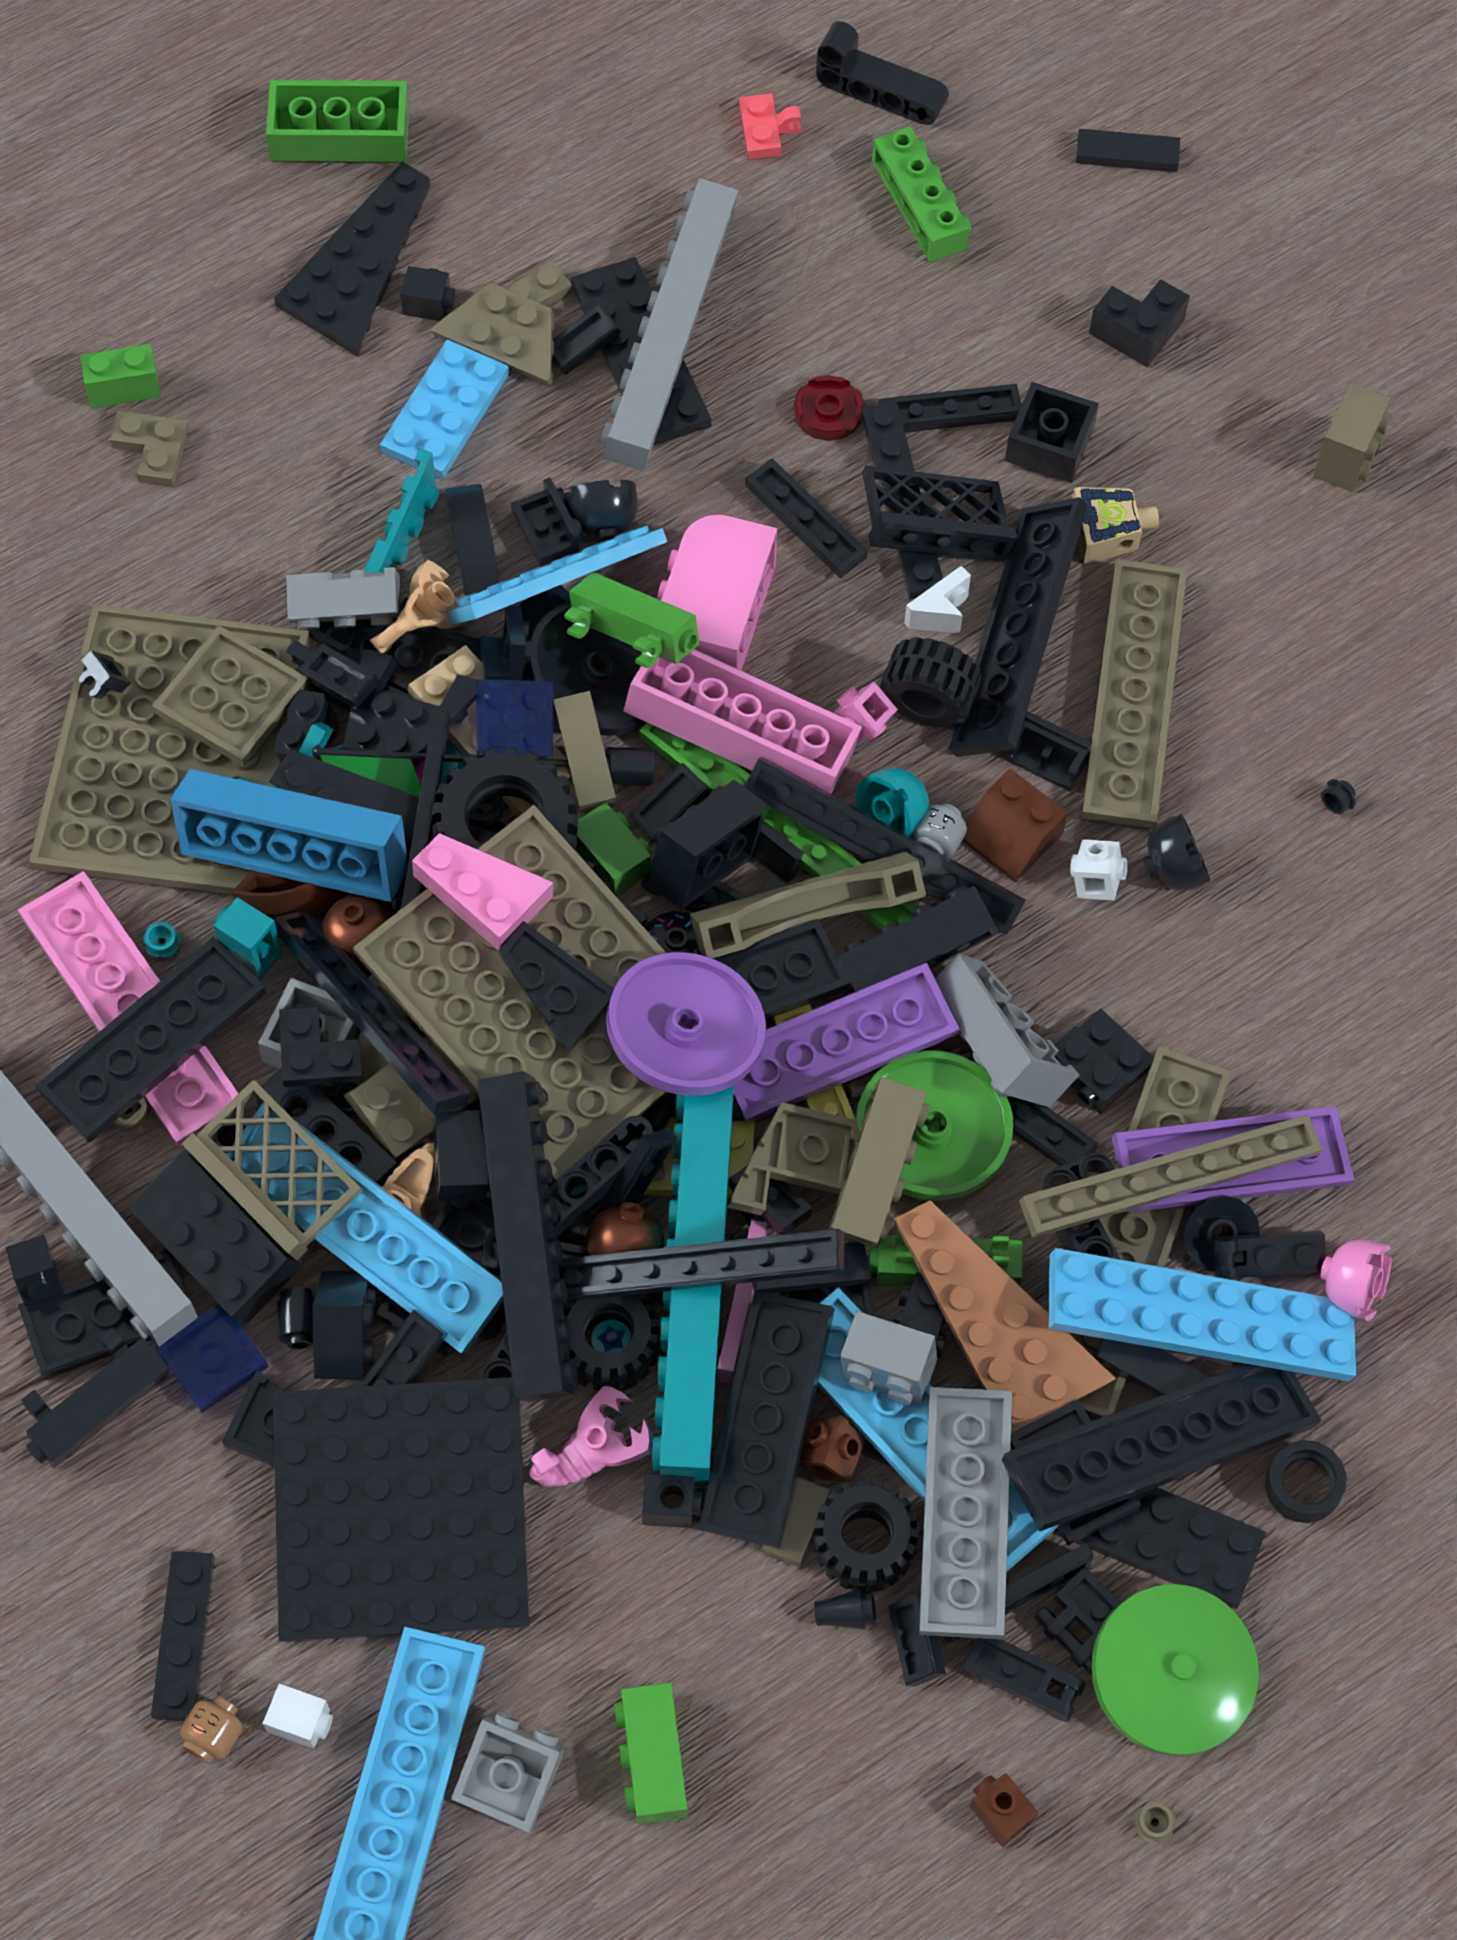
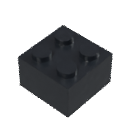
M1031 382L1008 437L1005 461L1072 483L1094 430L1099 403Z

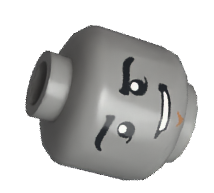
M933 804L929 806L927 813L916 826L912 838L949 858L955 854L962 842L967 826L961 817V812L955 806L950 804Z

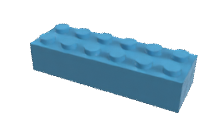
M189 769L170 799L180 851L183 855L305 883L309 882L314 885L392 902L407 874L408 860L401 815Z

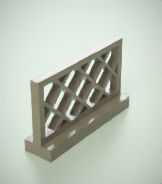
M254 1079L197 1135L192 1132L181 1143L269 1235L296 1260L309 1250L306 1246L363 1191ZM257 1093L264 1101V1118H243L244 1104ZM271 1109L280 1118H271ZM236 1113V1119H230ZM287 1124L291 1128V1145L270 1146L271 1125ZM236 1125L235 1146H218L210 1138L221 1126ZM243 1125H264L263 1146H242ZM298 1136H299L307 1145H297V1144H298ZM314 1151L318 1155L317 1173H296L297 1152ZM263 1152L262 1173L245 1174L241 1170L242 1153ZM270 1152H290V1173H269ZM226 1153H235V1160L233 1161ZM324 1164L333 1172H324ZM296 1179H317L316 1200L295 1201ZM324 1179H341L349 1187L338 1200H323ZM252 1180H261V1189ZM268 1180H289V1200L272 1201L268 1197ZM288 1207V1217L279 1208ZM295 1207H316V1222L303 1233L295 1225ZM323 1207H330V1208L323 1214Z

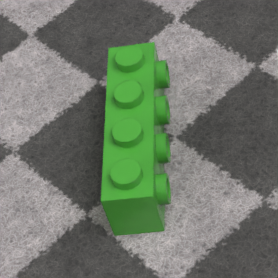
M911 126L873 139L872 162L928 261L931 263L967 250L968 237L972 231L970 221L966 214L960 213L953 191L950 188L947 189L942 182V175L938 165L931 163L927 156V148L923 139L916 137Z

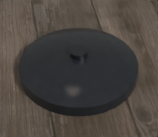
M571 601L553 608L541 619L530 637L532 645L530 663H526L530 683L543 705L557 717L554 699L590 691L600 735L626 734L648 723L624 712L630 684L641 665L635 663V659L642 652L634 649L632 645L592 628L582 638L578 639L567 634V630L574 622L565 619L564 616L572 608Z

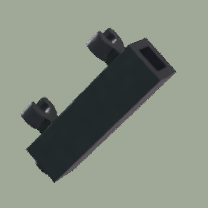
M111 1327L99 1337L100 1343L114 1357L110 1364L53 1410L47 1406L35 1390L21 1400L24 1407L37 1420L26 1431L28 1438L31 1440L26 1447L40 1464L47 1460L55 1468L169 1375V1367L143 1337L131 1347H128L119 1334Z

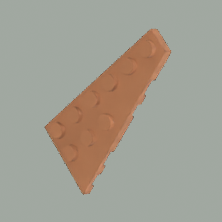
M931 1200L893 1220L982 1389L1012 1391L1011 1433L1116 1379L1068 1332L1049 1329V1314Z

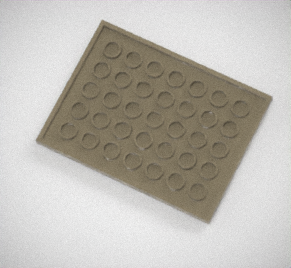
M93 604L29 860L31 869L74 875L84 871L90 877L232 894L235 887L251 870L181 854L170 799L189 769L234 779L242 776L253 783L276 788L268 781L281 763L274 747L278 732L288 721L287 714L243 767L153 712L152 705L218 625L296 670L298 665L291 661L292 658L286 650L294 640L308 647L310 641L309 630ZM91 650L114 658L131 682L122 693L109 690L107 695L101 699L89 695V692L95 687L96 681L94 680L91 685L81 683L79 677L84 671L88 670L81 660Z
M535 805L531 806L477 849L553 882V898L528 924L611 987L615 988L620 978L635 964L649 957L666 953ZM429 889L422 892L353 947V951L478 1095V1079L524 1071L533 1076L536 1081H539L543 1092V1103L539 1105L540 1120L545 1122L548 1132V1142L543 1144L545 1159H548L551 1164L554 1182L623 1120L630 1116H642L669 1093L640 1080L620 1061L613 1050L607 1033L606 1016L608 1007L568 1055L500 957L499 951Z

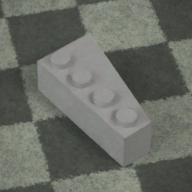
M958 953L937 976L935 980L960 1029L958 1035L968 1042L974 1051L972 1054L974 1060L986 1069L992 1078V1087L1004 1097L1012 1096L1051 1107L1080 1076L1072 1065L1065 1067L1059 1063L1054 1057L1059 1050L1050 1040L1044 1041L1037 1033L1030 1029L1035 1023L1031 1017L1015 1004L1008 1003L1013 996L983 961Z

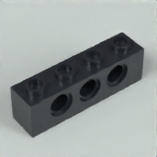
M281 1068L261 1086L288 1114L294 1108L301 1107L306 1109L303 1115L292 1118L316 1137L324 1132L333 1134L334 1136L324 1143L345 1159H360V1163L355 1167L381 1187L385 1185L389 1176L398 1167L397 1162L314 1085L284 1087ZM255 1093L258 1105L257 1112L264 1101Z

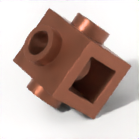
M832 1415L831 1418L813 1417L811 1425L806 1432L799 1464L821 1480L850 1482L867 1439L854 1429V1423L843 1416Z

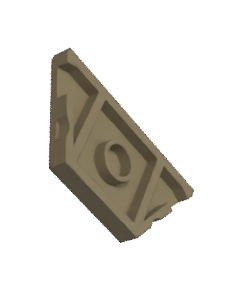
M490 282L434 325L431 330L433 335L440 339L450 340L509 365V369L549 386L553 383L551 367L552 355H554V342L552 340L554 312L548 306Z

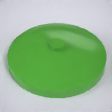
M914 1052L889 1062L868 1082L861 1095L857 1109L856 1124L858 1133H860L859 1129L868 1106L872 1105V1102L868 1101L872 1088L881 1077L927 1092L923 1102L930 1105L923 1127H915L911 1139L918 1142L911 1164H903L899 1178L905 1180L902 1194L928 1201H946L961 1198L986 1185L1002 1167L1009 1152L1013 1136L1012 1111L1008 1098L1000 1095L992 1087V1078L977 1063L949 1052Z
M1165 1584L1147 1588L1130 1596L1120 1603L1106 1618L1093 1648L1092 1679L1102 1710L1123 1736L1149 1751L1163 1755L1182 1756L1209 1750L1227 1740L1240 1728L1254 1704L1258 1688L1259 1668L1252 1638L1241 1619L1226 1603L1199 1588L1179 1584Z

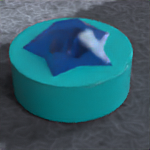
M618 1320L603 1321L595 1327L592 1333V1348L605 1353L619 1351L631 1341V1332L624 1323Z

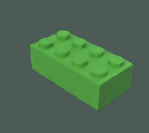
M270 80L266 129L270 160L407 162L410 108L407 81Z

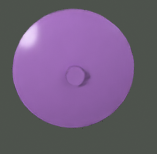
M684 952L655 955L631 967L617 982L610 998L606 1016L607 1033L610 1043L620 1061L640 1080L657 1089L687 1096H700L720 1092L742 1080L755 1065L766 1033V1022L762 1005L751 986L737 972L712 958Z

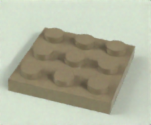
M218 625L153 703L152 709L156 715L244 767L287 714L289 704L296 693L300 690L305 691L310 684L308 677Z

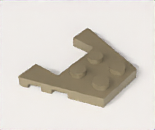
M781 1102L776 1108L728 1199L727 1208L761 1215L766 1209L770 1178L839 1195L845 1179L847 1180L849 1175L847 1170L856 1143L860 1142L856 1120Z

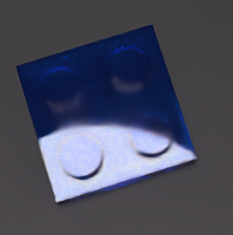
M477 680L476 756H484L483 750L495 747L496 754L506 753V747H516L518 755L525 756L529 750L539 754V758L553 757V682Z
M219 1303L161 1346H155L159 1355L201 1413L251 1380L256 1370L263 1372L269 1367L268 1362L239 1322L232 1318Z

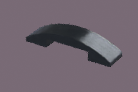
M481 484L446 489L461 569L464 594L467 596L500 583L489 518Z

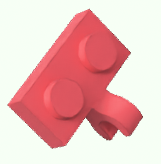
M772 93L739 97L748 160L782 156L779 134L801 132L799 107H788L782 110L781 113L776 114Z

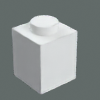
M278 1684L263 1725L267 1733L315 1749L318 1739L324 1740L332 1724L333 1715L329 1714L330 1708L326 1700Z

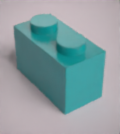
M238 897L229 907H223L216 916L214 929L217 940L261 981L282 955L274 920Z

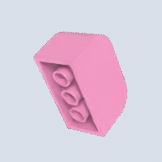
M710 515L698 519L685 531L679 549L672 550L667 568L668 571H671L668 581L662 580L658 590L657 599L696 615L699 645L695 650L742 671L776 567L777 528L726 515Z

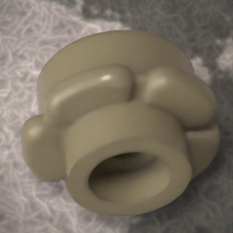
M1150 1801L1145 1804L1144 1808H1139L1136 1811L1134 1825L1138 1827L1137 1834L1143 1841L1147 1843L1157 1841L1161 1844L1167 1842L1172 1837V1828L1176 1825V1818L1173 1811L1163 1803ZM1152 1819L1158 1820L1159 1825L1157 1827L1151 1825Z

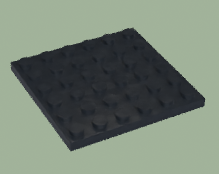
M513 1377L273 1392L279 1642L402 1635L404 1626L429 1633L530 1627L520 1400L515 1399Z

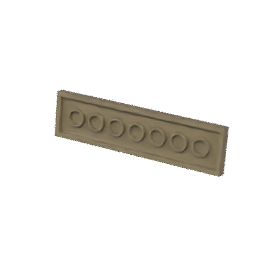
M1122 559L1115 560L1081 819L1154 829L1157 825L1188 569Z

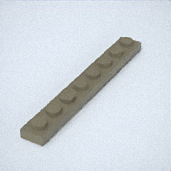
M1309 1114L1025 1195L1019 1200L1031 1235L1035 1238L1313 1157L1322 1152L1323 1149Z

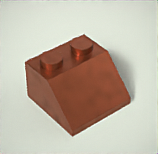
M1009 768L984 794L966 822L967 831L962 841L1016 883L1063 834L1068 812Z

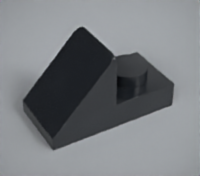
M745 1167L729 1178L728 1184L732 1192ZM770 1178L765 1211L761 1215L741 1212L749 1228L751 1220L765 1221L779 1235H785L811 1216L812 1206L785 1182Z

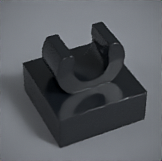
M91 650L81 660L88 670L80 675L79 681L87 685H91L94 680L96 681L95 687L89 692L91 697L101 699L107 695L109 690L122 693L131 684L111 656Z

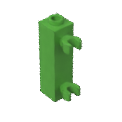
M592 572L569 591L572 608L564 616L565 619L574 622V624L567 630V634L579 639L584 637L589 629L592 628L632 645L634 649L642 652L635 659V663L645 668L652 667L658 657L677 664L699 645L696 615Z
M896 1232V1235H888L886 1240L879 1239L877 1248H870L869 1268L870 1272H876V1286L904 1287L905 1283L913 1284L916 1272L921 1273L899 1232ZM992 1236V1239L970 1238L1019 1286L1021 1285L1022 1240H1009V1236Z

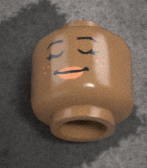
M216 1697L213 1703L207 1700L196 1702L179 1730V1734L184 1741L181 1747L189 1754L208 1764H211L213 1759H225L243 1731L242 1723L235 1716L238 1708L220 1697Z

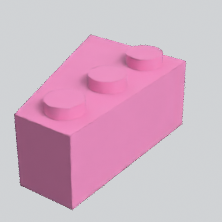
M440 833L412 860L413 876L498 951L523 921L528 923L553 898V882Z

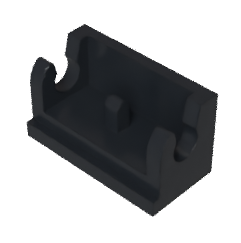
M1027 711L1016 749L1007 750L1004 759L1070 792L1088 762L1092 743Z

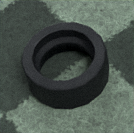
M1301 1440L1289 1443L1277 1452L1266 1473L1265 1489L1270 1503L1281 1515L1295 1522L1312 1523L1323 1520L1336 1509L1346 1491L1347 1474L1341 1459L1332 1449L1319 1442ZM1299 1459L1311 1460L1325 1470L1330 1480V1486L1324 1499L1310 1505L1300 1503L1287 1494L1282 1484V1474L1286 1466L1291 1462Z

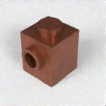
M1006 1772L997 1780L993 1775L988 1776L973 1789L976 1797L973 1798L970 1808L1002 1848L1035 1822L1039 1814Z

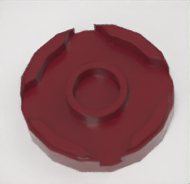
M832 375L815 377L809 380L808 384L803 388L801 387L796 393L794 401L796 423L803 432L815 439L826 441L843 439L854 433L861 424L862 407H864V401L858 388L855 389L850 385V381L843 377Z

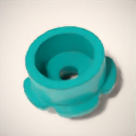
M155 923L147 929L143 937V943L146 945L145 950L151 957L159 958L163 956L164 958H169L177 952V945L181 943V935L178 930L168 923ZM159 940H166L164 944H159Z

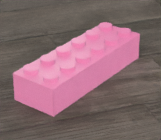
M695 649L677 664L658 657L652 667L645 668L641 666L630 684L624 712L749 770H753L758 758L762 756L832 794L847 766L862 730V726Z

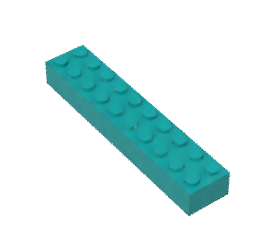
M734 1085L720 1092L708 1095L687 1096L677 1094V1122H683V1124L675 1123L674 1134L677 1136L674 1144V1159H680V1162H672L671 1197H678V1200H670L669 1235H675V1239L667 1238V1247L725 1241ZM722 1285L663 1291L664 1312L670 1313V1317H662L661 1351L667 1352V1357L659 1356L658 1391H665L664 1397L656 1396L655 1431H662V1437L653 1438V1471H660V1475L694 1477V1485L708 1486L710 1480Z

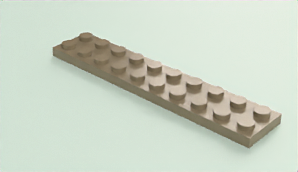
M1158 1046L1128 1131L1215 1121L1232 1071ZM1185 1206L1128 1213L1127 1210L1100 1218V1221L1121 1260L1164 1268ZM1069 1333L1094 1356L1101 1338ZM1104 1365L1102 1366L1116 1379L1079 1398L1087 1415L1094 1419H1099L1115 1412L1126 1380L1125 1377Z

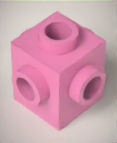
M872 682L858 691L855 687L847 690L838 698L837 702L840 706L833 713L862 726L858 741L866 737L871 741L887 728L885 725L886 721L898 709L878 685Z

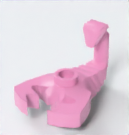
M603 1386L583 1411L578 1421L577 1432L565 1442L562 1449L556 1455L543 1448L531 1457L534 1465L531 1467L529 1475L544 1487H560L568 1485V1483L578 1482L582 1478L590 1477L591 1474L597 1473L605 1466H621L635 1462L652 1454L653 1437L650 1426L644 1419L641 1434L630 1428L632 1445L626 1447L624 1434L615 1432L616 1423L604 1415V1409L610 1407L622 1414L620 1402H634L624 1393L612 1387Z

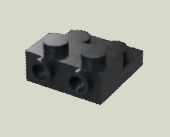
M1101 1008L1079 1028L1077 1026L1072 1028L1054 1045L1059 1050L1054 1056L1059 1063L1065 1067L1072 1065L1080 1075L1071 1084L1075 1089L1077 1097L1087 1107L1093 1106L1100 1114L1146 1074L1154 1060V1057Z

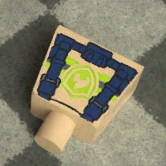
M1074 488L1073 498L1081 497L1088 505L1078 538L1083 565L1136 551L1139 548L1142 530L1158 528L1159 526L1157 507L1137 508L1134 493L1129 488Z

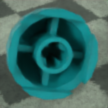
M888 767L868 775L856 788L855 800L858 809L912 837L916 826L927 813L930 806L928 793L923 783L913 773L902 768Z

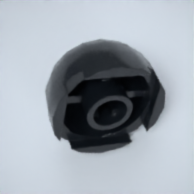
M609 480L574 486L571 488L572 493L565 492L567 511L570 516L580 522L584 533L596 534V540L599 541L614 539L617 536V531L627 528L635 519L638 510L637 489L633 481L620 480L621 487L610 485Z
M1182 814L1164 820L1152 830L1147 841L1149 856L1143 858L1151 879L1158 876L1166 887L1176 891L1192 890L1211 881L1202 855L1196 847L1195 839Z

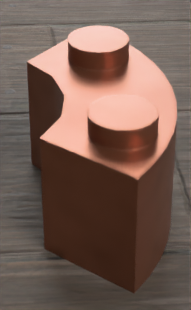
M253 870L232 891L234 900L237 897L273 920L274 917L308 910L315 919L326 916L328 910L337 901L345 897L344 891Z

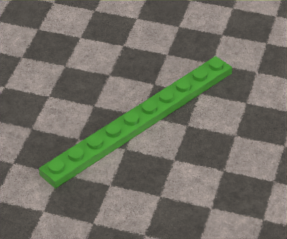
M647 723L639 730V738L676 768L684 763L710 790L709 794L719 785L724 787L733 780L745 786L750 776L736 763L650 723ZM768 806L764 821L804 852L799 866L814 878L862 864L831 839ZM909 901L891 907L866 909L857 912L880 930L892 922L902 924L913 918L912 913L919 908Z

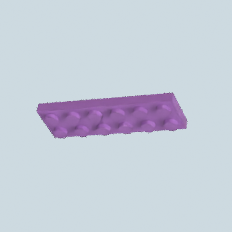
M924 963L767 1029L765 1040L755 1065L742 1080L734 1085V1100L745 1123L748 1124L774 1113L781 1102L793 1105L883 1067L891 1061L958 1035L960 1029L928 964Z
M1336 1106L1115 1133L1112 1137V1143L1118 1169L1309 1114L1323 1149L1322 1152L1313 1157L1128 1210V1213L1200 1204L1210 1197L1220 1195L1242 1199L1350 1185L1354 1181Z

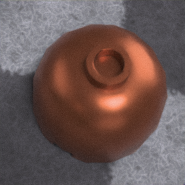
M358 894L350 895L337 901L328 910L322 927L329 941L343 949L354 963L366 972L370 970L354 953L353 947L391 918L393 914L388 906L379 899Z
M625 1202L621 1206H614L600 1212L592 1220L585 1237L583 1254L585 1255L588 1252L593 1256L664 1248L665 1238L659 1222L648 1212L644 1211L641 1205Z

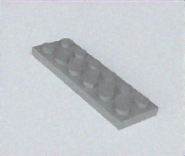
M930 1387L919 1635L1004 1639L1009 1474L1002 1462V1458L1005 1453L1010 1451L1012 1391Z

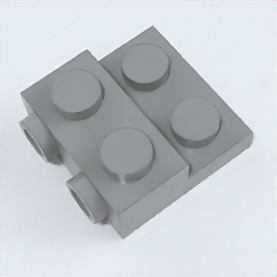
M497 1712L495 1717L488 1715L482 1719L451 1800L529 1833L533 1829L547 1790L552 1785L566 1747L557 1744L559 1737L556 1734L540 1728H536L534 1734L518 1728L520 1724L518 1718L507 1713Z

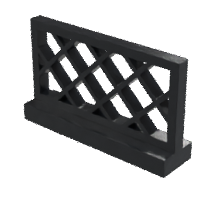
M865 465L862 471L872 529L868 535L869 543L872 547L1005 562L1017 540L1015 527L1008 526L998 481ZM875 479L884 480L893 488L886 492L875 483ZM917 484L926 493L920 496L907 485ZM941 488H950L959 497L953 500ZM899 492L912 504L906 508L893 496ZM974 492L989 493L991 502L986 504ZM930 497H934L946 508L940 512L927 500ZM966 500L979 512L973 516L960 504ZM885 504L895 513L882 512L880 507ZM919 508L929 517L916 516L912 512ZM953 512L963 521L950 520L946 516ZM986 516L996 525L984 524L980 519Z

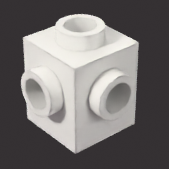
M1082 839L1078 855L1073 854L1071 859V876L1075 880L1077 898L1115 900L1120 880H1125L1127 875V858L1121 857L1120 843Z

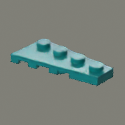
M421 448L418 449L414 458L418 464V469L414 478L406 476L401 487L403 494L400 501L399 511L391 509L386 520L384 532L386 540H377L364 573L384 572V568H396L397 565H402L406 560L409 550L408 545L412 537H417L420 534L424 524V515L428 508H434L439 497L432 452Z

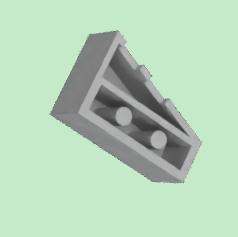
M395 567L384 568V572L364 573V570H351V573L342 574L322 572L286 575L288 620L291 623H297V629L319 628V622H334L335 628L356 627V621H371V626L386 627L393 624V620H397L401 613L400 575Z

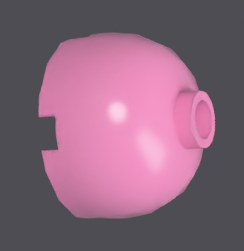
M1356 1239L1340 1246L1333 1258L1326 1257L1321 1269V1279L1326 1281V1293L1331 1303H1335L1352 1317L1370 1321L1378 1311L1370 1308L1373 1299L1378 1296L1382 1300L1388 1284L1392 1257L1384 1255V1252L1391 1250V1247L1372 1240Z

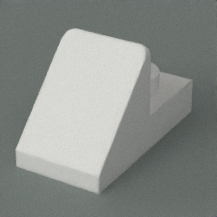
M960 566L906 605L904 624L909 629L959 633L961 630L962 614L956 607L961 605L969 595L971 575Z

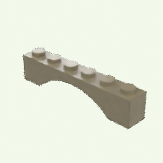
M902 852L690 913L698 950L706 957L715 958L743 950L766 937L810 921L853 911L891 907L926 897L918 860L908 852Z

